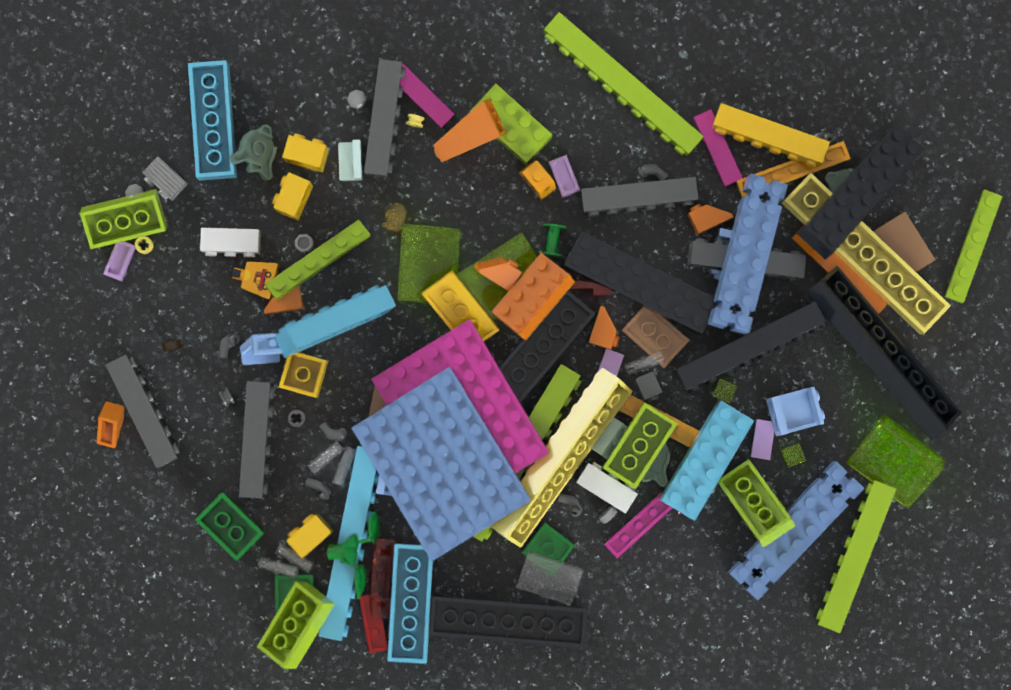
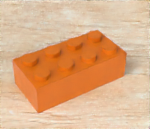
M541 253L492 310V313L526 341L575 281L567 272Z

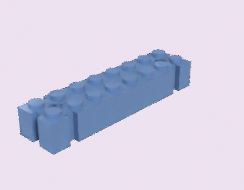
M750 174L745 179L742 192L747 194L739 202L713 301L718 303V305L711 310L708 325L718 328H725L728 325L731 326L730 331L743 335L750 332L753 318L749 317V313L756 309L782 206H779L778 203L784 199L788 184L775 180L765 183V177ZM760 196H763V197H764L763 199H765V202H761L762 199H759V197H760ZM734 306V309H736V313L734 314L731 313L733 310L730 311V307Z
M833 461L822 472L825 475L823 479L816 478L786 510L792 518L795 527L764 548L757 540L743 555L746 560L743 563L737 561L728 571L738 583L742 584L745 582L747 584L744 589L756 600H759L768 590L765 585L769 581L775 583L848 506L845 501L848 498L855 499L864 489L853 477L847 479L844 476L847 471L837 461ZM833 485L839 486V488H837L839 489L838 492H832V490L834 489L832 488ZM753 568L760 569L758 571L760 573L759 576H752L754 573L752 572Z

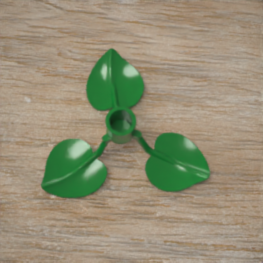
M373 510L369 519L368 538L359 540L357 533H353L342 544H329L327 550L329 560H340V563L348 564L356 569L354 574L356 599L361 597L367 580L364 565L359 567L356 564L358 558L357 549L361 543L372 540V544H376L379 540L381 524L376 510Z

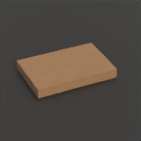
M906 212L873 231L915 272L935 261V258Z
M644 307L621 330L663 369L690 341L666 318Z

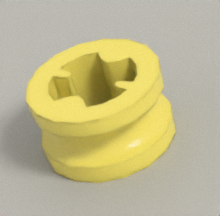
M408 114L409 120L406 121L407 125L423 128L421 122L424 121V117Z
M146 236L139 237L135 242V248L142 254H148L153 249V242ZM143 240H146V243L149 244L148 248L145 247L146 250H142V247L139 246L140 242L143 243Z

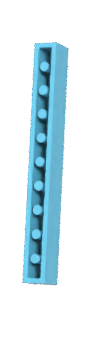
M357 446L337 544L344 543L353 533H357L359 540L366 539L368 536V531L365 530L366 523H369L372 514L369 508L370 504H374L376 493L373 492L374 485L378 484L379 474L366 451L361 446ZM362 543L359 544L357 549L358 558L356 564L363 560L364 549H361ZM334 560L327 592V598L335 603L319 632V637L342 641L343 637H347L349 626L346 625L347 618H351L353 607L350 606V601L355 599L356 595L354 587L356 569L348 564L340 563V560Z

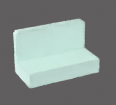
M352 140L353 142L338 144L340 181L362 180L361 140Z
M613 418L592 450L607 460L627 429V426Z

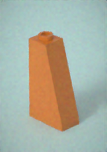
M488 98L481 102L433 145L435 155L440 159L441 163L501 137L506 133L491 99Z

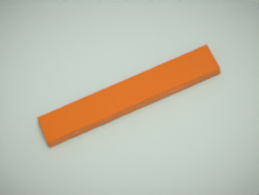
M797 233L791 238L827 273L838 266L878 314L888 305L879 294L835 253L825 260Z

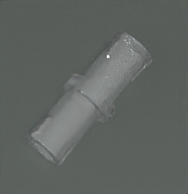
M659 351L646 357L641 356L638 360L626 363L625 368L629 369L627 371L628 375L642 370L647 371L650 367L665 363L662 352Z
M335 441L327 450L321 451L319 453L320 456L307 466L316 475L325 465L331 464V460L344 451V449Z
M345 446L342 458L337 463L338 468L332 483L344 486L347 474L352 469L351 464L356 454L355 449Z
M283 543L279 545L275 552L290 561L289 564L298 566L306 571V573H309V570L314 565V562L305 557L301 558L297 552Z
M263 556L258 563L259 569L274 572L275 575L282 574L294 579L299 571L298 566H292L283 563L282 560L275 561Z

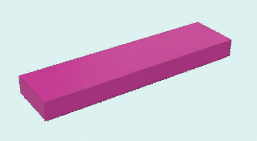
M403 64L406 72L405 79L400 81V86H403V91L442 129L455 114Z
M712 110L695 116L693 119L700 134L704 136L703 141L724 186L726 187L737 180L743 179L724 136L716 133L715 129H712L715 121Z
M661 492L604 543L616 558L621 556L672 509V507L659 500L662 495Z

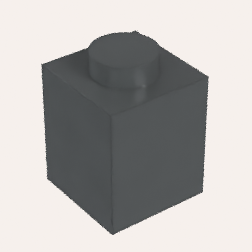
M653 371L634 379L643 401L648 399L651 402L660 398L658 394L662 393V390Z

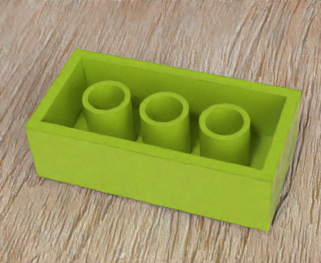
M495 84L473 109L486 99H491L506 131L504 135L496 139L527 166L552 139V134L501 87Z
M157 189L85 206L80 211L90 249L163 232L167 228Z
M643 402L602 466L603 469L636 489L678 423Z
M749 459L719 479L718 484L763 548L795 527L790 515Z
M295 582L257 647L283 669H296L335 603L308 582Z

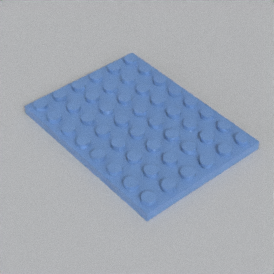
M451 367L443 370L352 427V430L431 561L531 501V498Z

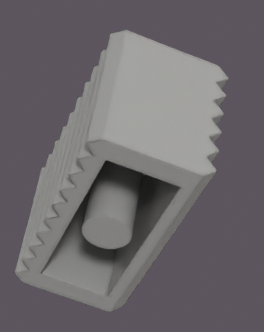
M158 156L142 172L146 176L144 180L151 187L156 185L160 189L158 193L165 200L169 197L173 201L188 185Z

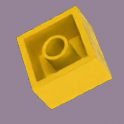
M300 134L288 135L283 159L286 163L323 173L329 150L324 141L318 139L309 141Z
M288 172L287 176H283L280 183L281 191L279 194L276 193L272 204H274L273 208L278 213L298 221L313 185L310 181Z
M302 353L288 356L279 388L318 398L328 361Z
M310 514L303 521L304 526L301 528L296 527L288 534L290 538L287 542L301 558L306 557L334 531L320 514L315 516Z

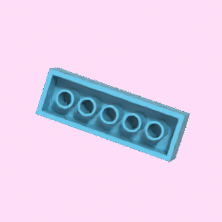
M226 60L188 63L196 178L199 181L237 178L236 164H232L230 161V155L235 153L229 64Z
M376 285L365 293L360 292L353 295L347 301L343 299L335 303L331 308L329 306L324 307L314 315L310 313L302 317V320L298 322L294 320L287 323L285 327L279 329L280 333L275 336V339L284 358L381 317L396 305L387 286L379 288Z
M717 401L659 500L695 521L754 420L723 401Z
M394 544L388 646L389 662L427 664L433 561L430 560L422 545Z

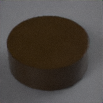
M181 340L162 343L164 351L181 348L182 346Z

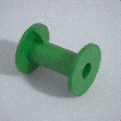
M542 224L543 227L549 228L546 252H539V255L542 253L547 257L563 258L564 255L557 254L560 229L565 230L567 227L557 224Z

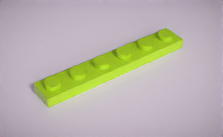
M983 190L944 297L964 303L1000 205L1001 195Z
M357 220L265 284L266 288L278 301L370 237V233L360 220Z

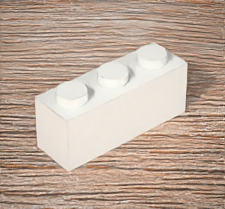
M201 228L200 251L205 253V256H217V253H224L226 257H236V254H244L243 257H255V254H260L261 231L259 229Z
M593 462L592 465L587 463L576 483L626 513L638 495L634 492L635 488L627 483L625 485L618 482L619 478L611 473L607 475L602 472L603 467Z

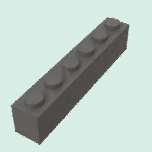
M379 59L364 169L365 175L388 178V173H392L393 162H390L391 154H395L396 143H393V136H397L398 124H395L396 116H400L401 105H398V98H402L403 86H400V81L405 79L406 68L399 61Z
M696 177L584 188L581 189L583 214L587 213L588 216H597L599 212L605 211L607 214H616L618 210L624 209L626 212H635L637 208L643 207L645 210H654L656 206L662 205L664 208H673L675 204L681 203L683 206H692L694 202L698 201Z
M695 239V241L689 244L687 266L722 270L728 245L723 241L707 243L706 239ZM771 248L764 276L801 280L804 278L806 255H800L801 252L799 251L784 253L782 249Z
M126 354L106 364L108 372L156 468H161L179 459L180 449L176 442H172L170 438L172 433L167 425L164 426L161 420L163 415L159 408H155L153 404L155 399L151 391L147 392L144 386L147 384L142 374H138L136 370L138 365L134 357L130 358Z
M247 381L239 497L264 498V495L268 494V483H265L266 475H269L270 464H267V456L271 454V445H268V437L272 436V425H269V420L273 418L274 407L270 406L271 398L274 399L275 387H272V383Z

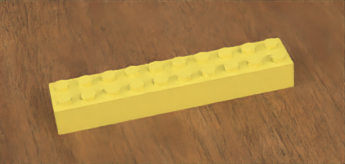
M810 173L782 204L805 225L831 196L832 192ZM862 221L834 252L920 335L926 333L951 306Z
M604 368L596 373L590 386L583 391L580 400L573 405L570 414L561 422L560 428L550 437L546 446L549 454L535 461L526 471V475L521 483L531 501L490 525L491 528L520 548L523 546L633 392L625 383Z

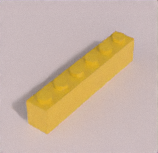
M722 103L712 126V129H715V132L720 135H732L733 139L737 141H749L754 147L762 148L763 146L768 148L771 153L788 155L787 158L793 161H805L806 165L814 168L816 166L820 167L823 163L830 143L821 138Z

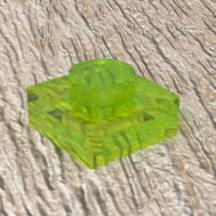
M719 379L712 397L730 404L737 386Z
M799 443L781 450L787 468L806 461Z

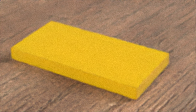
M453 270L422 292V295L450 330L471 319L483 341H486L499 331L496 323Z

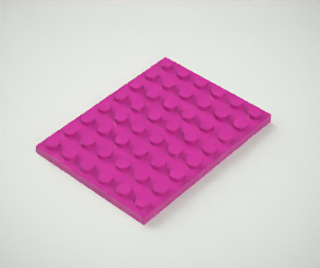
M471 319L371 379L385 404L389 405L443 370L451 367L515 473L549 454L548 449Z

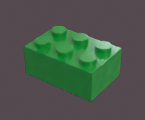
M222 492L195 519L236 561L266 533L226 492Z

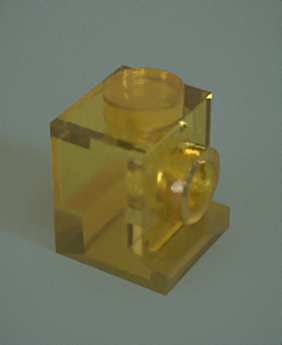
M394 203L391 209H387L384 218L387 222H382V228L400 234L408 211L404 209L405 206Z

